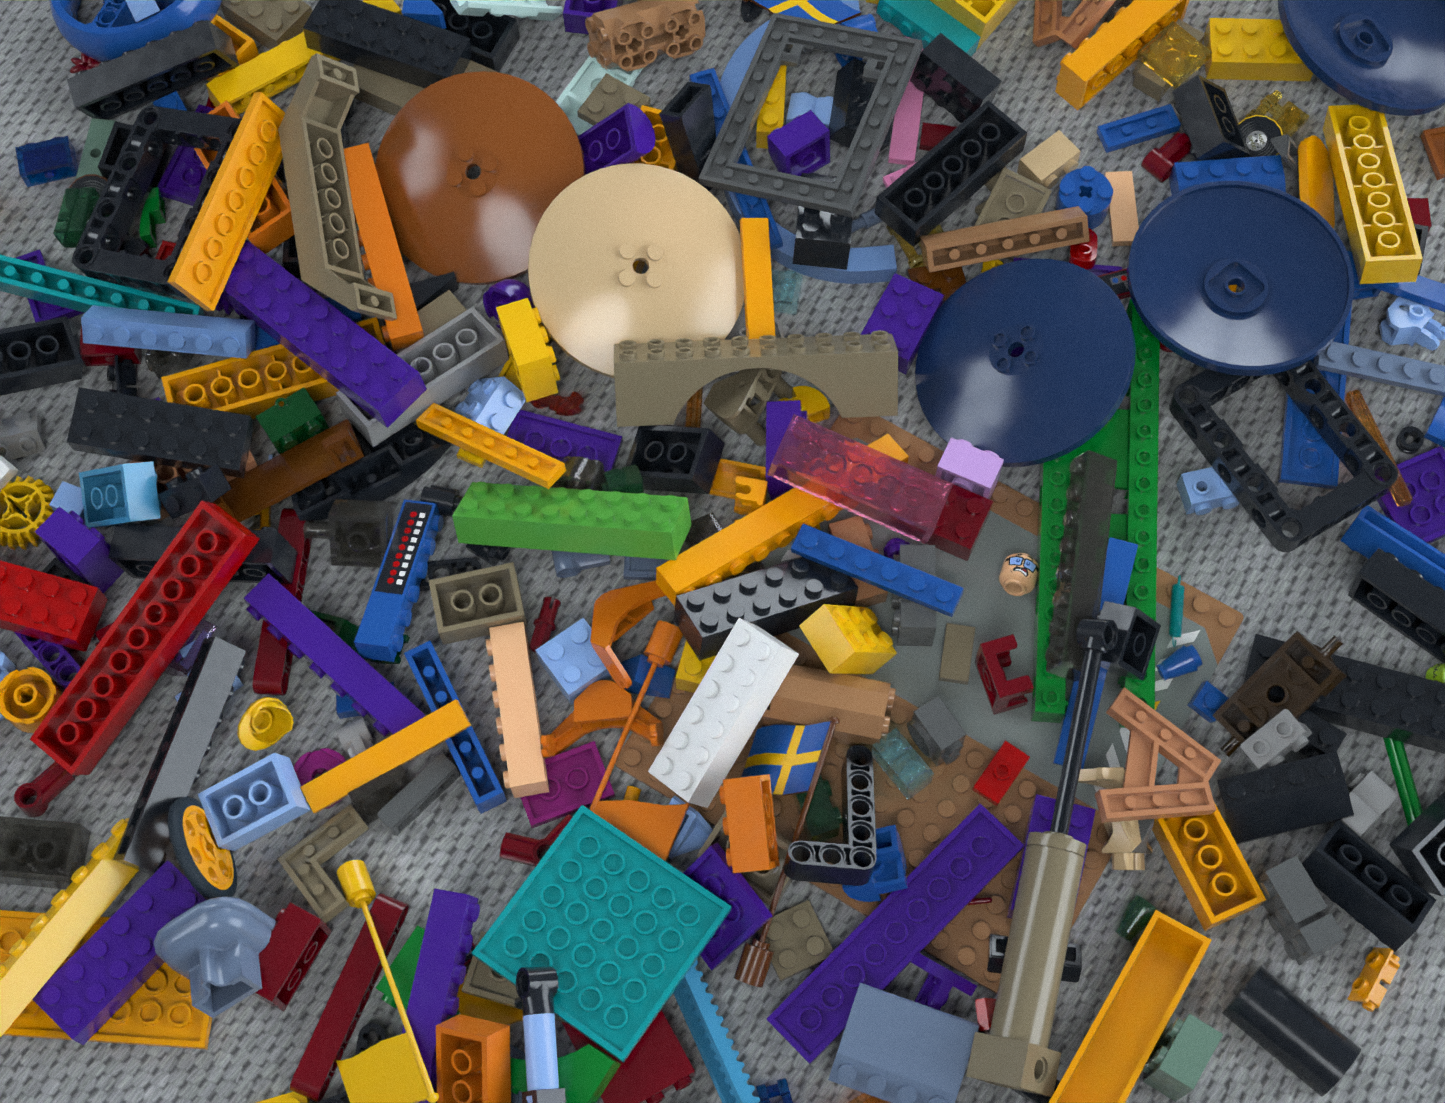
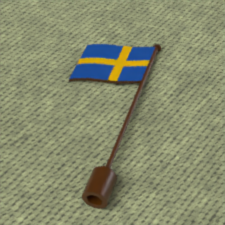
M742 0L743 2L750 1L772 15L773 13L832 24H839L861 15L860 11L849 7L840 0Z
M831 716L828 722L807 726L771 725L759 728L756 731L741 777L770 774L772 795L787 796L807 792L791 843L799 839L836 724H840V720L836 716ZM783 868L769 908L772 915H774L786 879ZM772 918L764 924L759 939L753 938L752 943L745 942L734 975L736 980L763 988L774 955V951L769 949L770 943L765 942Z

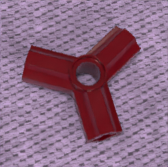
M568 814L541 840L506 832L500 847V859L536 867L540 862V853L551 847L572 819V816Z

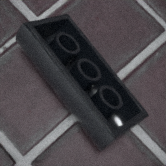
M1262 966L1255 971L1222 1012L1223 1015L1321 1097L1335 1086L1361 1052V1048Z

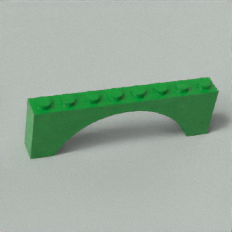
M418 925L390 965L391 973L406 1010L425 928ZM384 974L376 989L384 994L381 998L383 1001L397 1008L388 980ZM590 1044L566 1056L558 1057L559 1088H565L566 1103H597L621 1064L596 1046ZM510 1057L511 1092L517 1095L519 1091H527L526 1061Z

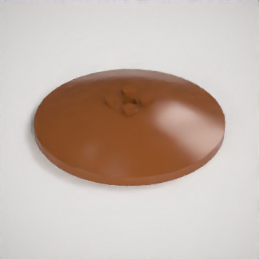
M488 71L453 75L428 86L416 94L404 105L390 123L381 141L375 162L399 250L426 272L434 276L454 272L457 283L467 285H490L504 279H514L527 273L532 239L544 212L565 188L586 175L584 154L574 126L559 105L544 91L521 78ZM474 166L480 167V176L477 179H469V169Z

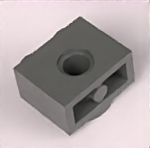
M935 697L914 711L912 720L907 723V729L921 752L928 758H931L936 766L943 762L948 765L955 761L961 755L959 752L964 747L963 743L966 733L940 697Z

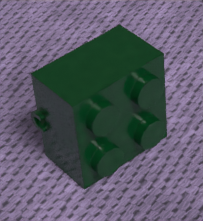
M305 387L285 399L278 398L274 406L256 416L279 455L329 429L322 413ZM280 401L284 402L283 406H279Z

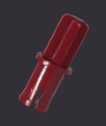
M552 597L543 598L538 619H535L533 622L535 628L529 649L536 653V649L549 641L551 632L556 629L554 622L561 606V602L556 598L551 609L549 605Z

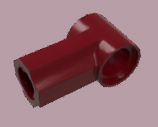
M1185 133L1175 134L1160 149L1154 148L1142 161L1141 167L1159 182L1163 183L1170 177L1174 163L1181 162L1191 153L1190 147L1192 144L1189 137Z
M55 761L31 783L19 786L15 791L14 801L28 817H39L46 812L48 803L75 781V778ZM37 796L34 803L26 805L30 797Z

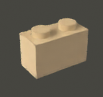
M1058 130L1020 159L1017 173L1051 189L1057 184L1061 176L1065 173L1068 174L1078 167L1081 151Z

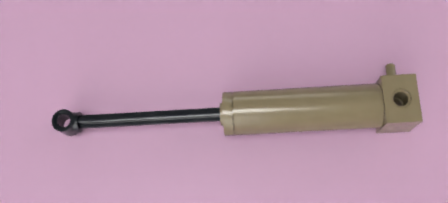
M1082 619L1077 627V642L1085 654L1050 831H1043V833L1029 832L990 1033L975 1032L966 1074L967 1077L997 1086L1052 1097L1054 1094L1061 1057L1060 1052L1048 1049L1087 846L1083 842L1069 836L1068 831L1102 656L1107 655L1108 650L1114 649L1118 641V627L1114 620Z

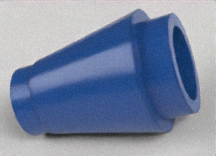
M1191 644L1187 647L1184 645L1160 664L1156 665V668L1162 679L1166 681L1198 671L1197 668L1203 665L1197 650Z

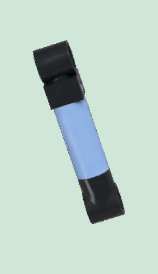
M551 966L521 967L516 975V991L519 997L515 999L514 1004L517 1009H523L527 1091L522 1092V1103H566L565 1088H559L554 1012V997L558 989V976L556 970Z

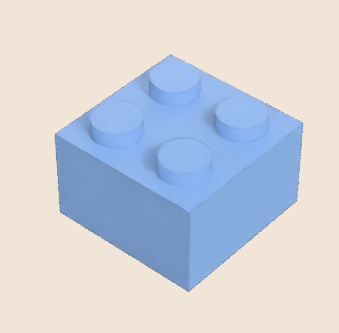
M584 618L536 649L538 661L571 705L574 704V700L589 685L599 680H608L612 677L591 645L592 628Z

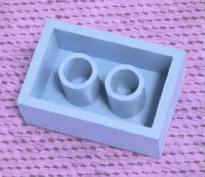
M277 753L267 756L198 793L218 847L236 851L311 811L300 788L301 784L290 758Z

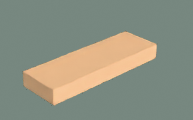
M1132 171L1105 172V177L1113 188V196L1108 210L1112 246H1131L1139 229Z

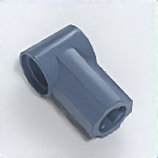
M551 550L556 576L560 578L576 576L581 570L610 565L609 555Z

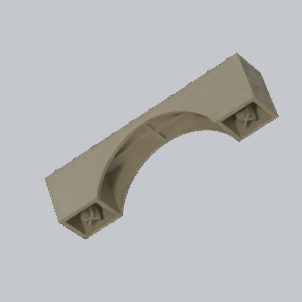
M878 330L865 335H860L858 332H845L839 336H832L830 333H818L814 337L790 334L787 338L763 335L759 339L735 336L731 340L708 337L703 341L680 338L675 342L653 339L647 343L625 340L619 344H614L617 427L673 425L684 404L700 388L725 374L752 368L782 370L806 379L830 398L842 418L898 416V350L892 333L888 334L886 331Z

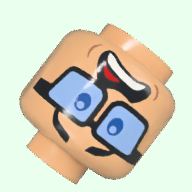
M1016 553L1007 556L999 574L1001 586L1008 594L1013 596H1022L1032 592L1038 578V563L1026 553Z

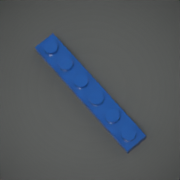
M802 524L791 546V552L950 617L953 616L964 592L963 587L806 524Z

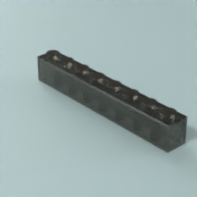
M1090 450L1074 458L1069 468L1071 478L1070 486L1066 492L1068 501L1066 513L1063 517V539L1059 546L1061 556L1060 564L1056 571L1057 587L1052 600L1054 610L1053 618L1049 625V632L1051 633L1050 642L1045 654L1047 661L1046 672L1075 682L1080 680L1085 654L1077 642L1078 624L1082 619H1097L1100 612L1117 470V460Z

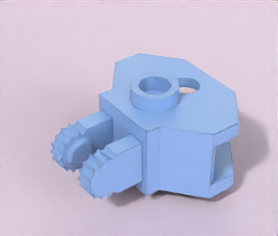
M1398 297L1386 311L1387 317L1379 325L1381 339L1391 346L1401 344L1413 346L1417 343L1432 351L1436 350L1440 345L1439 340L1445 339V327L1432 319L1435 313L1431 312L1428 306L1402 297Z

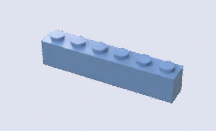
M95 305L81 317L83 343L245 359L256 347L254 320Z

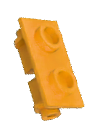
M1374 947L1367 955L1365 965L1359 977L1352 984V990L1347 998L1349 1001L1363 1002L1362 1007L1370 1012H1373L1375 1008H1379L1387 992V989L1379 984L1380 981H1383L1385 984H1391L1400 967L1398 963L1400 958L1393 954L1394 951L1392 949Z

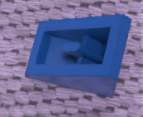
M404 0L402 15L442 29L446 28L443 12L432 0Z
M642 654L620 662L632 681V685L628 689L624 688L629 693L639 694L651 667V664L647 662L648 657ZM666 665L663 668L657 667L645 695L670 699L676 670Z

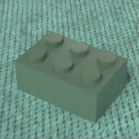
M1188 1014L1182 1020L1177 1018L1174 1024L1171 1023L1169 1028L1164 1030L1157 1043L1161 1046L1160 1050H1156L1154 1055H1151L1143 1070V1072L1147 1073L1143 1082L1176 1102L1195 1088L1223 1034L1191 1014Z

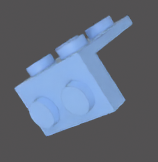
M504 376L480 378L469 386V394L464 401L456 406L454 412L504 435L526 400L523 392Z

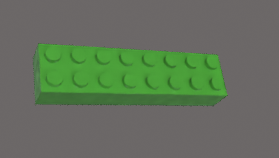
M472 482L452 515L458 543L665 560L677 559L692 525L688 497L621 493L619 491H593L591 489H566L564 487L547 489L536 485L522 486L486 482Z

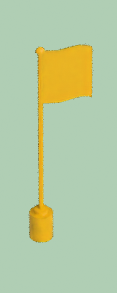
M348 861L337 869L336 874L349 906L362 908L406 1031L404 1034L382 1040L354 1057L336 1061L350 1103H418L427 1100L429 1103H435L439 1099V1094L435 1093L368 909V905L376 896L373 883L364 861Z

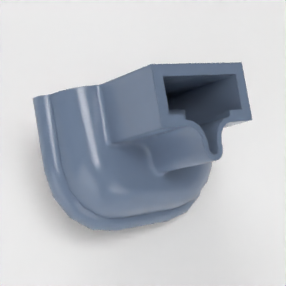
M225 896L211 898L195 905L163 926L157 932L154 948L156 954L172 970L190 980L192 1006L214 1018L262 988L259 953L269 943L271 929L275 926L276 921L240 898Z

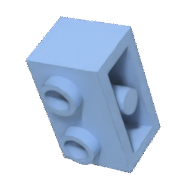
M1213 467L1182 473L1176 484L1186 515L1191 513L1204 515L1211 512L1214 508L1223 507V509H1231L1239 505V501Z

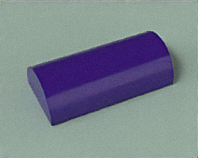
M627 103L578 136L584 154L586 175L613 165L632 164L649 153L655 146V132L650 120L641 109L630 103Z

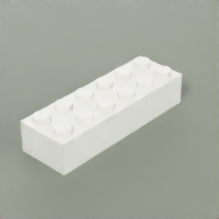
M739 618L648 772L688 803L708 808L723 783V779L726 778L799 653L759 626Z

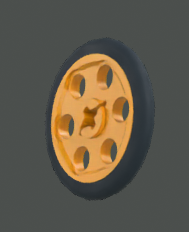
M191 797L177 798L169 809L168 830L173 851L186 878L194 889L207 900L224 896L233 897L237 888V871L232 851L218 847L202 804L198 800Z

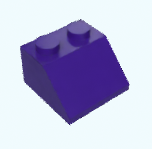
M812 110L803 115L796 116L791 122L781 128H776L767 136L768 152L778 172L801 176V173H813L830 163V131Z

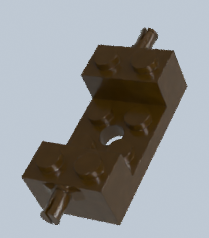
M1296 631L1212 715L1233 736L1220 749L1230 757L1245 740L1284 709H1288L1297 719L1321 695L1326 697L1347 676L1335 665L1331 657L1343 643L1333 635L1321 648L1313 644L1304 634ZM1276 686H1281L1285 691V697L1279 703H1273L1269 698L1270 690Z

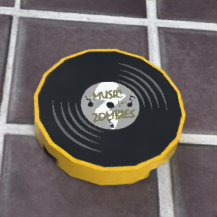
M1254 115L1238 123L1250 153L1248 157L1280 155L1270 141L1271 138L1283 135L1281 127L1275 120L1267 116Z

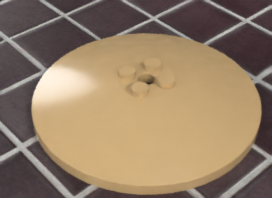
M641 163L620 164L598 169L574 181L552 201L540 219L532 239L528 260V283L534 308L537 307L541 324L558 347L582 366L596 373L614 378V344H619L621 341L632 340L636 343H647L649 340L661 339L664 342H675L680 338L703 341L708 337H717L720 340H725L736 323L744 303L740 234L734 221L718 199L702 185L684 174L657 165ZM635 261H644L648 266V271L644 274L636 273L632 266Z

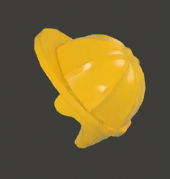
M263 697L254 703H250L238 724L237 736L240 743L247 749L253 751L265 749L274 745L292 730L293 717L287 706L279 699Z

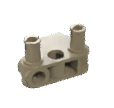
M770 368L743 369L736 375L714 383L703 404L736 433L746 434L757 446H762L766 443V430L757 421L772 392L779 399H789L792 396L793 387L781 377L782 370ZM756 396L760 402L751 406V401Z

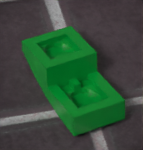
M158 187L153 188L149 193L140 219V238L150 248H157L156 224L166 223L165 200Z

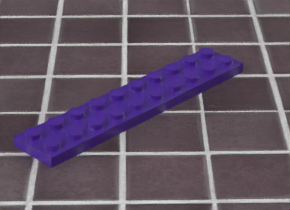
M979 804L907 877L908 888L893 891L766 1020L811 1065L845 1030L859 984L863 983L884 991L911 963L916 951L921 953L1006 867L1025 845L983 805Z

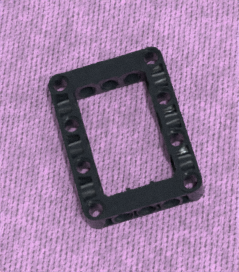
M155 105L142 109L134 122L73 253L72 263L86 277L125 287L187 298L186 295L167 281L242 118L164 108ZM168 144L218 151L214 161L210 162L201 182L200 192L193 208L189 209L177 235L179 239L171 256L168 255V258L165 260L151 258L146 254L137 256L128 254L124 250L119 252Z
M1311 360L1293 369L1272 375L1354 478L1346 483L1340 482L1333 491L1322 497L1320 495L1315 497L1311 504L1299 511L1293 508L1290 509L1277 493L1278 488L1258 463L1255 464L1242 448L1243 443L1224 419L1221 420L1211 408L1212 405L1264 375L1240 376L1206 369L1184 383L1179 384L1169 404L1171 414L1272 546L1278 551L1291 552L1385 496L1398 478V470L1394 463ZM1306 389L1312 390L1315 394L1309 393ZM1180 399H1186L1190 402V404H1186L1182 402ZM1340 432L1347 433L1349 437L1343 436ZM1214 442L1222 443L1224 447H1218ZM1376 476L1382 477L1385 482L1378 480ZM1248 486L1256 487L1259 492L1251 491ZM1283 530L1292 533L1293 537L1286 536Z

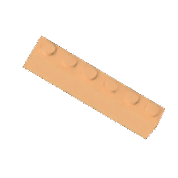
M524 622L490 627V639H486L488 656H493L494 664L489 665L491 681L497 684V690L492 691L494 706L495 708H500L501 717H496L498 734H503L504 743L499 744L502 762L507 761L508 770L503 771L505 788H511L514 798L549 792L545 758L541 752V749H543V745L540 743L542 735L528 636Z

